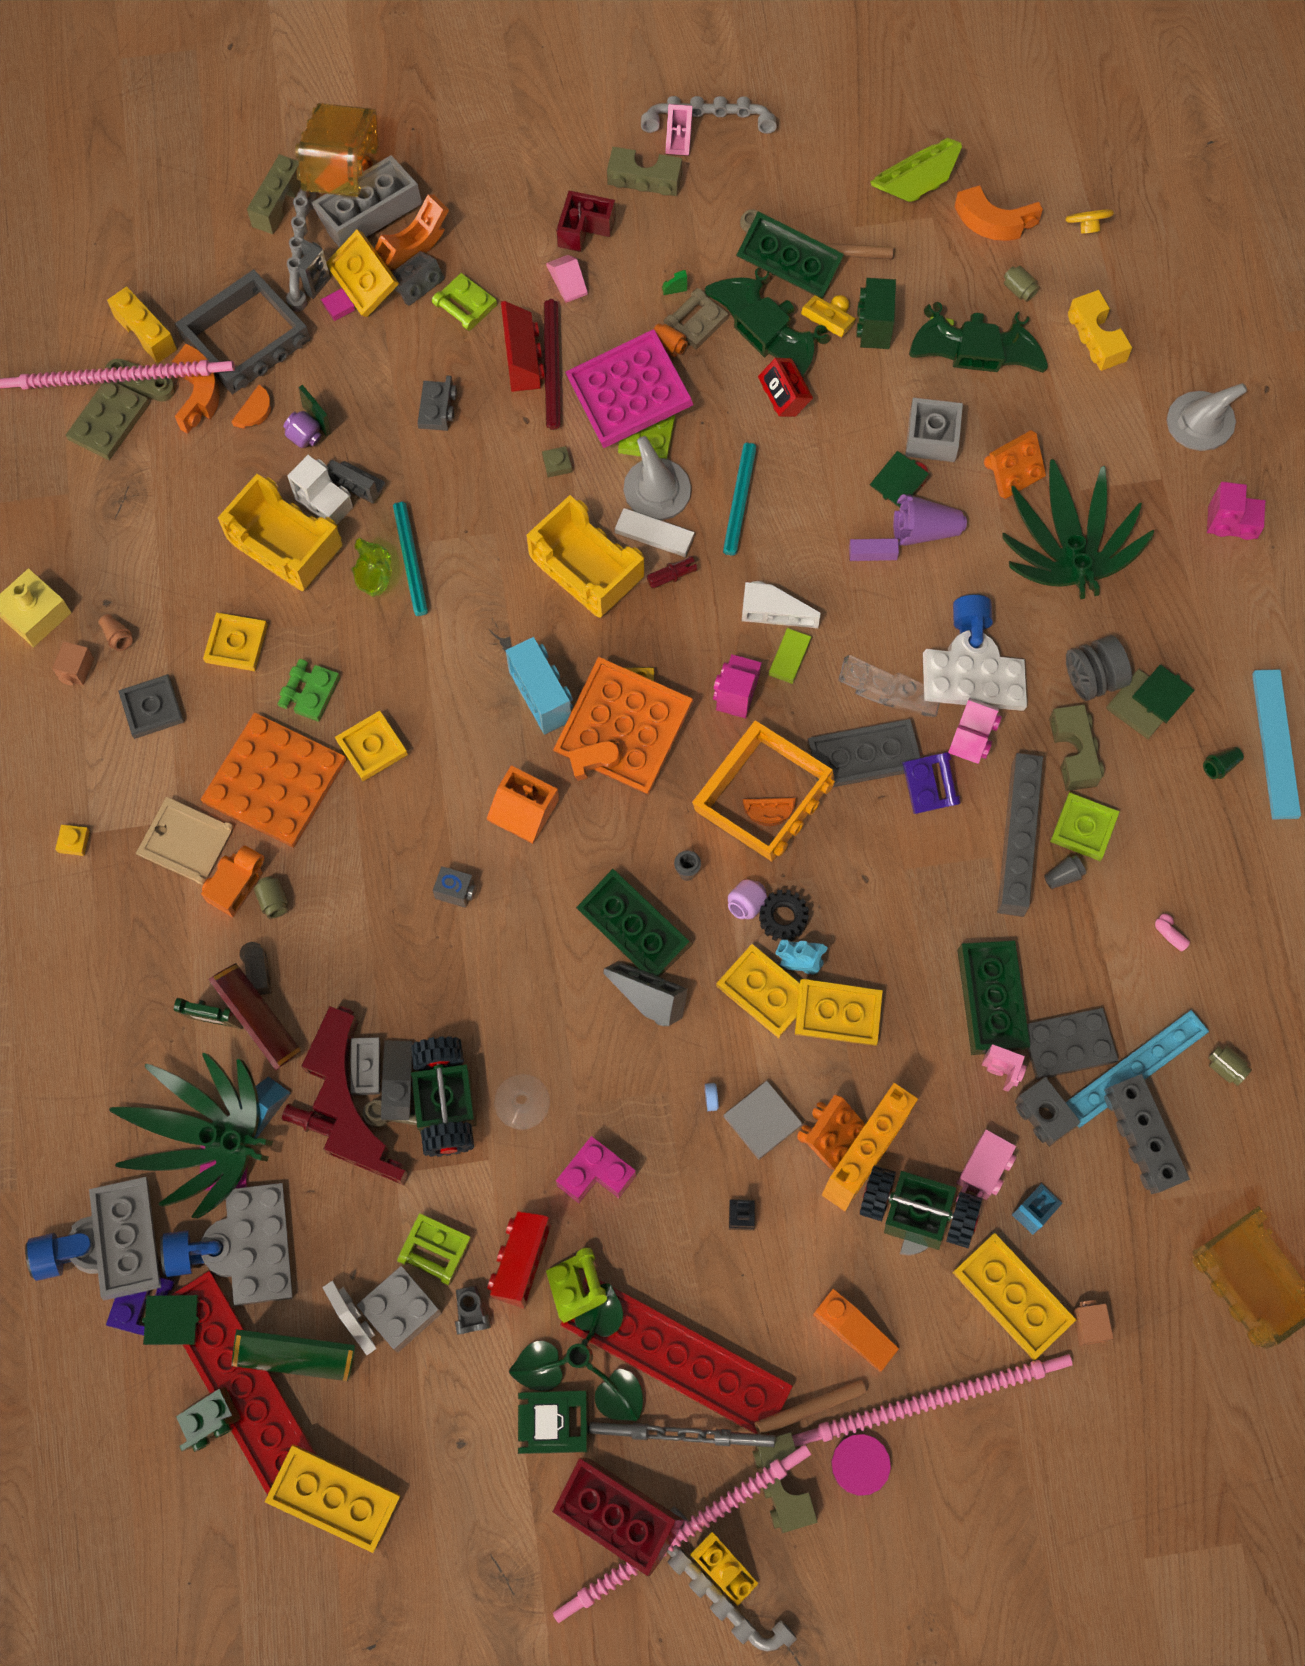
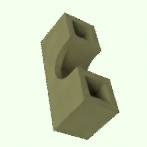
M612 147L607 167V185L677 196L682 176V158L659 154L658 161L654 166L643 168L636 164V150Z
M278 155L247 208L252 227L270 234L275 233L284 217L282 206L285 196L288 195L295 198L305 181L300 161Z
M1085 705L1053 709L1049 722L1054 743L1069 742L1078 751V755L1065 757L1060 766L1065 790L1071 791L1097 787L1104 776V767L1101 761L1098 762L1096 754L1098 752V742L1095 737H1092V718L1090 713H1086Z
M791 1433L776 1437L775 1448L756 1446L757 1450L752 1451L757 1469L764 1467L769 1469L771 1462L776 1459L781 1461L796 1451ZM778 1478L774 1480L775 1484L768 1483V1488H763L765 1498L771 1497L774 1510L770 1511L773 1526L775 1529L780 1528L781 1534L818 1523L809 1492L801 1495H791L783 1489L781 1480Z

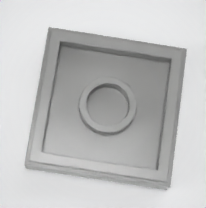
M767 1081L723 1116L758 1160L802 1126L801 1121Z

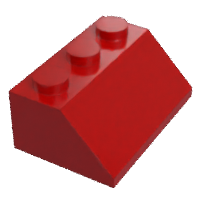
M501 301L511 392L541 389L540 379H544L543 364H538L537 358H542L540 343H535V337H539L538 322L532 321V313L507 301Z
M517 1211L516 1217L510 1218L506 1229V1234L510 1236L507 1245H501L497 1256V1262H500L497 1274H491L487 1287L488 1290H491L490 1296L493 1299L525 1309L551 1229L549 1217Z

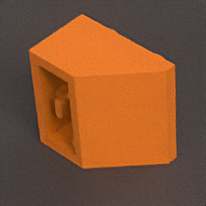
M511 765L497 788L487 821L534 844L559 801L558 789Z

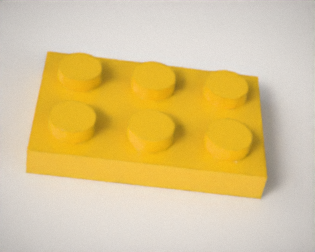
M358 229L326 262L333 276L359 313L364 317H368L399 285V282L364 233Z
M751 944L721 977L716 986L779 1039L796 1020L800 983Z
M807 979L800 980L795 1035L876 1046L878 1044L883 990Z

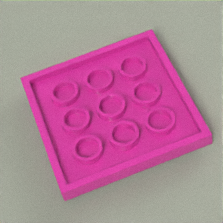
M654 329L565 372L603 449L693 406L690 395Z

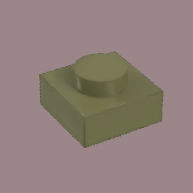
M566 446L542 451L548 478L572 473Z

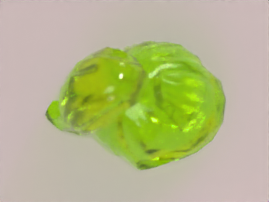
M359 537L355 542V549L360 556L357 559L356 565L351 569L354 574L355 584L358 589L371 597L379 596L386 591L391 579V555L380 544L370 543Z

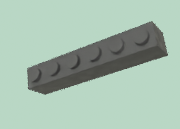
M1016 753L1011 764L997 913L1024 917L1029 909L1043 756Z

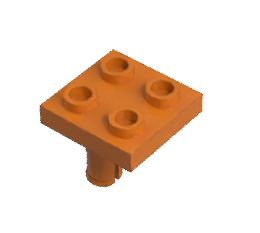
M1032 430L989 453L984 460L985 467L994 471L999 496L1004 499L1012 495L1011 486H1015L1020 491L1046 476L1037 433Z
M834 1095L828 1105L823 1102L817 1103L816 1106L822 1109V1111L814 1108L812 1114L818 1121L813 1128L808 1125L802 1126L801 1129L807 1133L799 1131L797 1135L798 1140L808 1144L827 1167L832 1170L836 1169L865 1126V1123L845 1099L838 1095Z

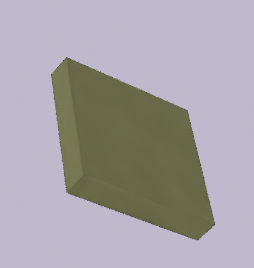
M1138 669L1132 676L1130 685L1122 688L1106 709L1149 740L1163 721L1153 713H1148L1144 706L1132 698L1149 677Z

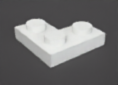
M333 1281L322 1287L337 1315L365 1354L368 1355L377 1349L371 1339L375 1336L373 1330L366 1321L363 1323L359 1322L358 1318L361 1314L353 1304V1300L345 1288L338 1289Z

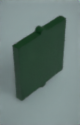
M302 384L298 387L302 407L308 414L319 421L320 429L326 436H329L331 432L328 415Z
M896 451L869 485L883 495L884 500H890L900 508L901 504L897 503L899 497L904 494L913 496L930 475L919 467L915 460H910L899 451Z
M1160 664L1132 698L1144 706L1148 713H1153L1167 724L1195 690L1183 682L1179 675H1174Z
M147 1296L145 1317L142 1319V1322L145 1323L143 1345H196L197 1323L200 1322V1319L197 1317L199 1296Z

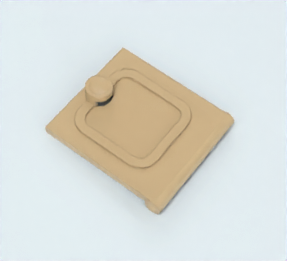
M166 797L136 855L203 885L234 826L227 822L223 823Z

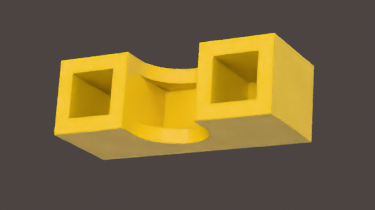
M127 286L107 300L114 317L128 332L132 330L135 333L143 349L157 364L177 350L171 333Z
M1096 290L1073 299L1068 311V318L1071 324L1077 328L1081 342L1086 344L1089 349L1091 360L1098 365L1100 371L1127 362L1132 346L1121 328L1115 331H1105L1098 326L1105 323L1110 308L1100 291Z

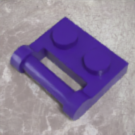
M945 752L902 762L913 814L961 804L960 796L956 795L949 760H952L950 753ZM934 763H939L946 794L945 799L939 800L932 768Z
M160 1278L161 1288H157L155 1296H167L169 1290L172 1291L175 1282ZM150 1290L115 1298L106 1326L144 1336V1326L139 1325Z

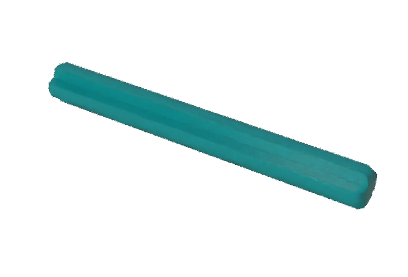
M746 442L743 444L723 547L725 555L735 556L737 554L756 454V445L754 443Z
M403 501L393 504V510L413 610L416 616L428 614L407 505Z

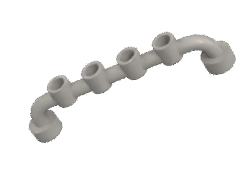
M671 96L667 99V103L656 104L641 116V128L648 133L659 129L660 118L658 114H668L669 104L691 105L693 117H700L704 113L714 114L716 117L737 114L743 118L748 117L750 114H759L758 129L766 134L774 132L777 127L776 116L762 105L751 104L748 97L738 98L737 104H727V99L719 96L714 99L713 104H704L702 97L695 96L691 98L689 104L681 103L680 98L677 96Z
M302 188L293 200L296 216L291 220L294 237L289 240L292 257L287 260L290 274V292L287 294L286 300L288 307L295 312L302 311L307 306L306 296L304 292L299 290L300 273L298 264L304 255L300 243L308 232L306 216L310 210L314 209L311 202L317 199L315 192L307 188Z
M675 1506L670 1509L671 1512L689 1522ZM675 1545L673 1552L667 1551L671 1556L667 1561L677 1574L681 1575L685 1571L692 1579L688 1584L690 1588L700 1598L706 1594L713 1601V1604L710 1606L712 1612L721 1621L727 1617L735 1625L731 1632L743 1645L749 1640L759 1650L768 1652L778 1649L783 1644L789 1648L798 1639L781 1620L772 1628L775 1633L772 1638L762 1637L681 1548Z

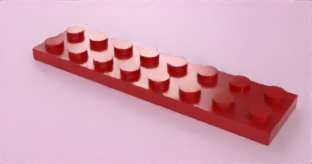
M208 1271L172 1294L199 1296L197 1317L200 1319V1322L197 1323L196 1345H183L210 1394L220 1388H227L241 1418L231 1425L233 1429L231 1432L268 1495L292 1444L315 1455L316 1453L269 1371L231 1366L236 1329H245L211 1271Z
M585 1278L582 1286L584 1293L587 1294L590 1289ZM599 1280L600 1285L605 1284V1282ZM613 1287L623 1308L624 1317L622 1325L611 1336L602 1337L595 1333L589 1343L753 1434H758L755 1422L781 1411L793 1387L792 1385ZM575 1318L565 1323L562 1321L560 1324L562 1328L582 1339H585L590 1332L579 1329L575 1323Z

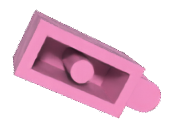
M985 1130L956 1182L962 1186L960 1192L965 1193L966 1190H969L976 1194L977 1197L985 1200L989 1198L991 1193L996 1196L1004 1182L1000 1179L1004 1169L1007 1171L1011 1169L1017 1157L1013 1155L1016 1146Z

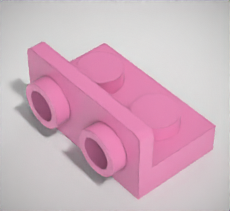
M993 1044L985 1054L982 1066L988 1067L987 1071L998 1076H1003V1073L1007 1074L1003 1088L1007 1092L1013 1086H1018L1019 1081L1021 1082L1027 1067L1022 1064L1025 1056Z

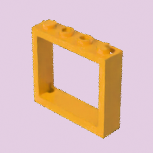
M755 720L692 803L695 812L773 862L776 856L780 857L785 852L788 846L787 842L791 836H796L801 831L804 825L803 820L808 814L812 815L819 805L818 800L824 793L828 794L835 783L833 781V769ZM761 742L819 778L769 846L711 809Z
M893 1083L830 1176L822 1193L823 1197L843 1211L847 1210L871 1174L873 1166L877 1165L906 1122L918 1098L896 1083Z

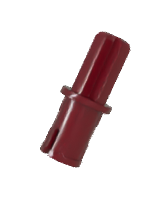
M692 556L674 564L667 563V567L648 574L647 582L651 588H657L671 581L677 582L678 578L696 572L697 565L694 564L686 567V565L695 561Z
M290 1103L284 1108L281 1117L282 1121L303 1127L305 1132L311 1130L329 1137L335 1121L316 1115L314 1110L309 1112Z

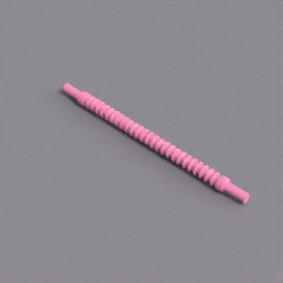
M201 360L199 363L194 361L192 364L187 361L186 365L183 362H180L179 365L174 362L172 366L170 363H167L165 366L160 363L159 366L153 364L152 367L147 364L145 368L139 365L138 368L136 366H132V368L126 366L125 369L120 366L118 370L113 367L111 370L109 368H105V370L99 368L98 371L92 369L91 372L89 369H86L84 372L82 370H78V372L72 370L71 373L69 371L64 373L62 371L58 373L52 372L51 375L48 372L44 375L42 373H38V375L32 373L31 376L30 374H21L19 377L0 378V388L21 387L25 390L32 387L36 389L38 385L40 388L45 386L50 388L51 385L57 387L58 384L61 387L65 384L67 386L71 384L76 386L78 382L80 385H84L85 382L90 385L91 382L97 384L98 381L103 384L105 380L107 383H110L112 380L117 383L118 379L120 382H124L125 379L130 382L132 379L137 381L138 378L143 381L145 377L147 380H151L152 377L157 380L159 376L161 379H164L165 376L170 379L172 375L175 378H178L179 375L184 378L186 374L188 377H191L193 374L196 377L199 374L201 376H209L214 372L234 371L235 364L234 361L209 362L208 360Z
M1069 1354L1044 1362L1035 1360L1030 1362V1366L1027 1364H1023V1368L1016 1366L1014 1371L1008 1368L1007 1373L1001 1370L999 1375L992 1373L990 1378L984 1375L983 1380H980L978 1377L975 1379L976 1382L968 1380L967 1385L961 1382L960 1386L956 1387L953 1384L952 1389L944 1387L943 1392L937 1389L936 1393L932 1394L929 1391L928 1396L921 1394L919 1399L913 1396L912 1401H908L906 1398L904 1403L897 1401L895 1406L889 1403L888 1408H885L882 1405L880 1410L873 1408L871 1413L865 1410L864 1415L857 1413L854 1418L852 1415H849L847 1420L841 1417L840 1422H836V1420H833L832 1424L824 1422L819 1424L816 1429L792 1435L794 1445L798 1447L821 1439L823 1442L832 1440L835 1435L837 1438H840L841 1433L847 1436L848 1431L856 1433L858 1428L864 1431L865 1426L871 1429L873 1427L872 1424L875 1423L877 1426H880V1422L884 1421L887 1424L889 1419L896 1421V1417L899 1416L901 1419H904L905 1414L911 1417L913 1412L920 1414L922 1409L928 1412L929 1407L935 1410L936 1405L944 1407L946 1402L949 1405H952L953 1400L959 1403L960 1398L968 1400L970 1395L973 1398L976 1397L977 1393L983 1396L984 1391L992 1393L993 1388L999 1391L1001 1386L1006 1389L1008 1384L1015 1386L1017 1381L1023 1384L1024 1379H1027L1029 1382L1032 1380V1377L1036 1380L1045 1377L1046 1373L1072 1366V1360Z
M803 1445L781 1461L779 1459L774 1460L770 1463L769 1469L763 1468L764 1472L762 1474L756 1472V1478L749 1477V1482H742L741 1488L735 1486L733 1493L728 1491L726 1498L720 1496L721 1501L718 1503L713 1501V1506H706L705 1512L699 1510V1515L697 1517L692 1515L690 1522L684 1520V1526L680 1528L668 1550L673 1552L675 1545L680 1547L681 1541L688 1542V1537L690 1535L695 1537L696 1531L703 1532V1526L710 1527L711 1521L716 1523L717 1517L724 1518V1513L726 1511L731 1513L732 1507L739 1508V1502L746 1503L747 1497L752 1499L753 1493L760 1494V1489L762 1487L767 1489L768 1483L775 1484L774 1480L776 1478L781 1480L787 1476L788 1470L812 1455L807 1446ZM627 1562L625 1565L620 1563L618 1570L612 1568L610 1575L605 1573L604 1579L597 1578V1584L590 1583L589 1589L587 1587L582 1588L577 1592V1597L554 1611L553 1615L556 1621L560 1623L581 1608H589L595 1604L596 1598L598 1600L602 1599L601 1595L603 1593L608 1595L609 1589L616 1590V1585H623L624 1579L629 1581L631 1574L637 1576L638 1570Z

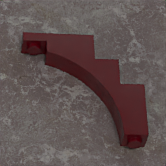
M329 1006L301 1065L306 1073L325 1080L312 1108L317 1114L336 1121L323 1149L328 1155L404 1186L408 1178L407 1172L403 1170L404 1165L392 1159H388L387 1163L384 1162L389 1150L365 1125L351 1094L348 1063L351 1039H353L358 1021L353 1015L354 1012L343 1006H339L338 1009Z

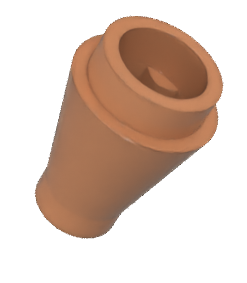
M106 614L100 618L99 625L110 648L123 651L132 644L131 631L115 620L112 615Z

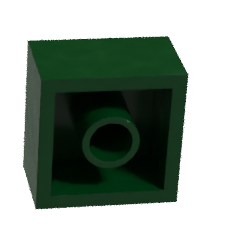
M866 278L865 288L860 287L856 337L860 338V348H890L895 321L896 279Z

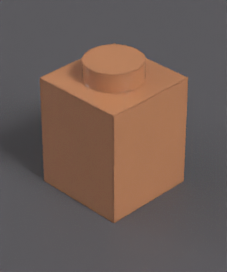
M63 641L52 669L60 682L67 685H73L74 683L84 685L94 657L88 647Z
M1096 1300L1080 1302V1308L1072 1311L1073 1317L1076 1319L1074 1323L1079 1346L1113 1340L1107 1305H1097Z

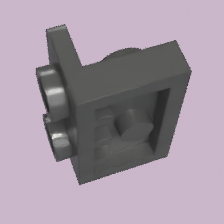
M303 239L300 244L304 256L299 261L298 270L305 294L314 299L331 278L323 249L317 243H310Z
M422 251L392 272L399 282V285L394 290L401 294L404 303L408 306L444 280L443 273L436 259Z
M446 375L445 382L423 381L417 423L419 429L448 431L449 421L454 420V406H451L452 400L457 398V385H453L452 376Z
M331 460L327 465L329 469L328 474L333 484L343 486L349 492L374 504L386 486L383 480L345 461L338 463Z

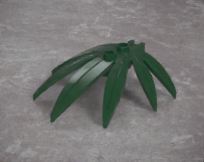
M1054 459L1050 460L1049 494L1053 523L1062 548L1059 547L1045 524L1015 486H1011V493L1028 531L1040 547L1056 562L1015 540L1006 533H1002V538L1006 544L1021 558L1035 566L1032 567L1009 561L1010 569L1022 577L1042 585L1062 587L1076 584L1079 588L1080 600L1085 599L1086 582L1089 590L1094 592V597L1099 596L1100 587L1096 580L1113 575L1128 566L1143 552L1154 536V530H1151L1117 553L1128 540L1137 523L1142 508V503H1138L1116 529L1102 551L1097 552L1104 532L1107 510L1105 466L1100 468L1091 499L1086 543V538L1082 535L1073 500Z
M202 1053V1056L215 1086L230 1112L229 1116L211 1097L198 1087L169 1071L151 1064H145V1068L189 1106L212 1119L213 1123L190 1115L160 1109L139 1107L109 1108L111 1113L155 1134L185 1143L205 1146V1149L169 1151L137 1157L115 1164L116 1167L124 1169L171 1171L193 1168L216 1161L215 1165L193 1177L158 1204L165 1207L179 1203L199 1194L216 1182L191 1216L196 1219L217 1207L233 1191L246 1169L249 1156L257 1160L268 1161L269 1156L262 1155L261 1151L252 1149V1145L262 1147L263 1145L272 1146L273 1144L272 1140L255 1137L259 1123V1099L254 1080L245 1062L241 1059L236 1060L239 1098L229 1076L218 1062L207 1053Z

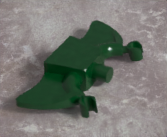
M757 268L755 270L756 280L742 277L729 278L714 282L705 287V294L729 310L734 318V328L764 358L768 354L775 358H792L802 378L808 372L813 360L814 340H817L820 344H826L830 341L829 334L820 336L827 332L826 327L823 325L817 326L813 333L811 331L799 332L790 328L791 319L789 315L795 309L789 300H785L780 305H777L769 297L761 298L760 292L763 285L767 284L770 280L769 271L765 277H759L761 268Z
M940 302L933 304L935 311L928 304L924 308V314L928 318H934L927 321L919 329L909 350V355L912 358L941 356L953 360L954 368L998 372L1001 366L1021 365L1042 373L1048 368L1040 345L1023 328L1029 321V316L1026 317L1024 322H1021L1017 317L1020 313L1019 311L1013 317L1009 330L1000 332L996 324L985 323V315L983 313L972 314L970 321L964 322L962 327L958 328L951 325L944 315H940L943 308Z

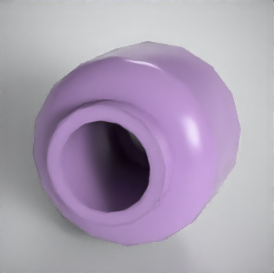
M742 880L728 895V908L730 912L739 919H753L760 912L761 906L765 907L764 900L768 899L765 887L758 881Z

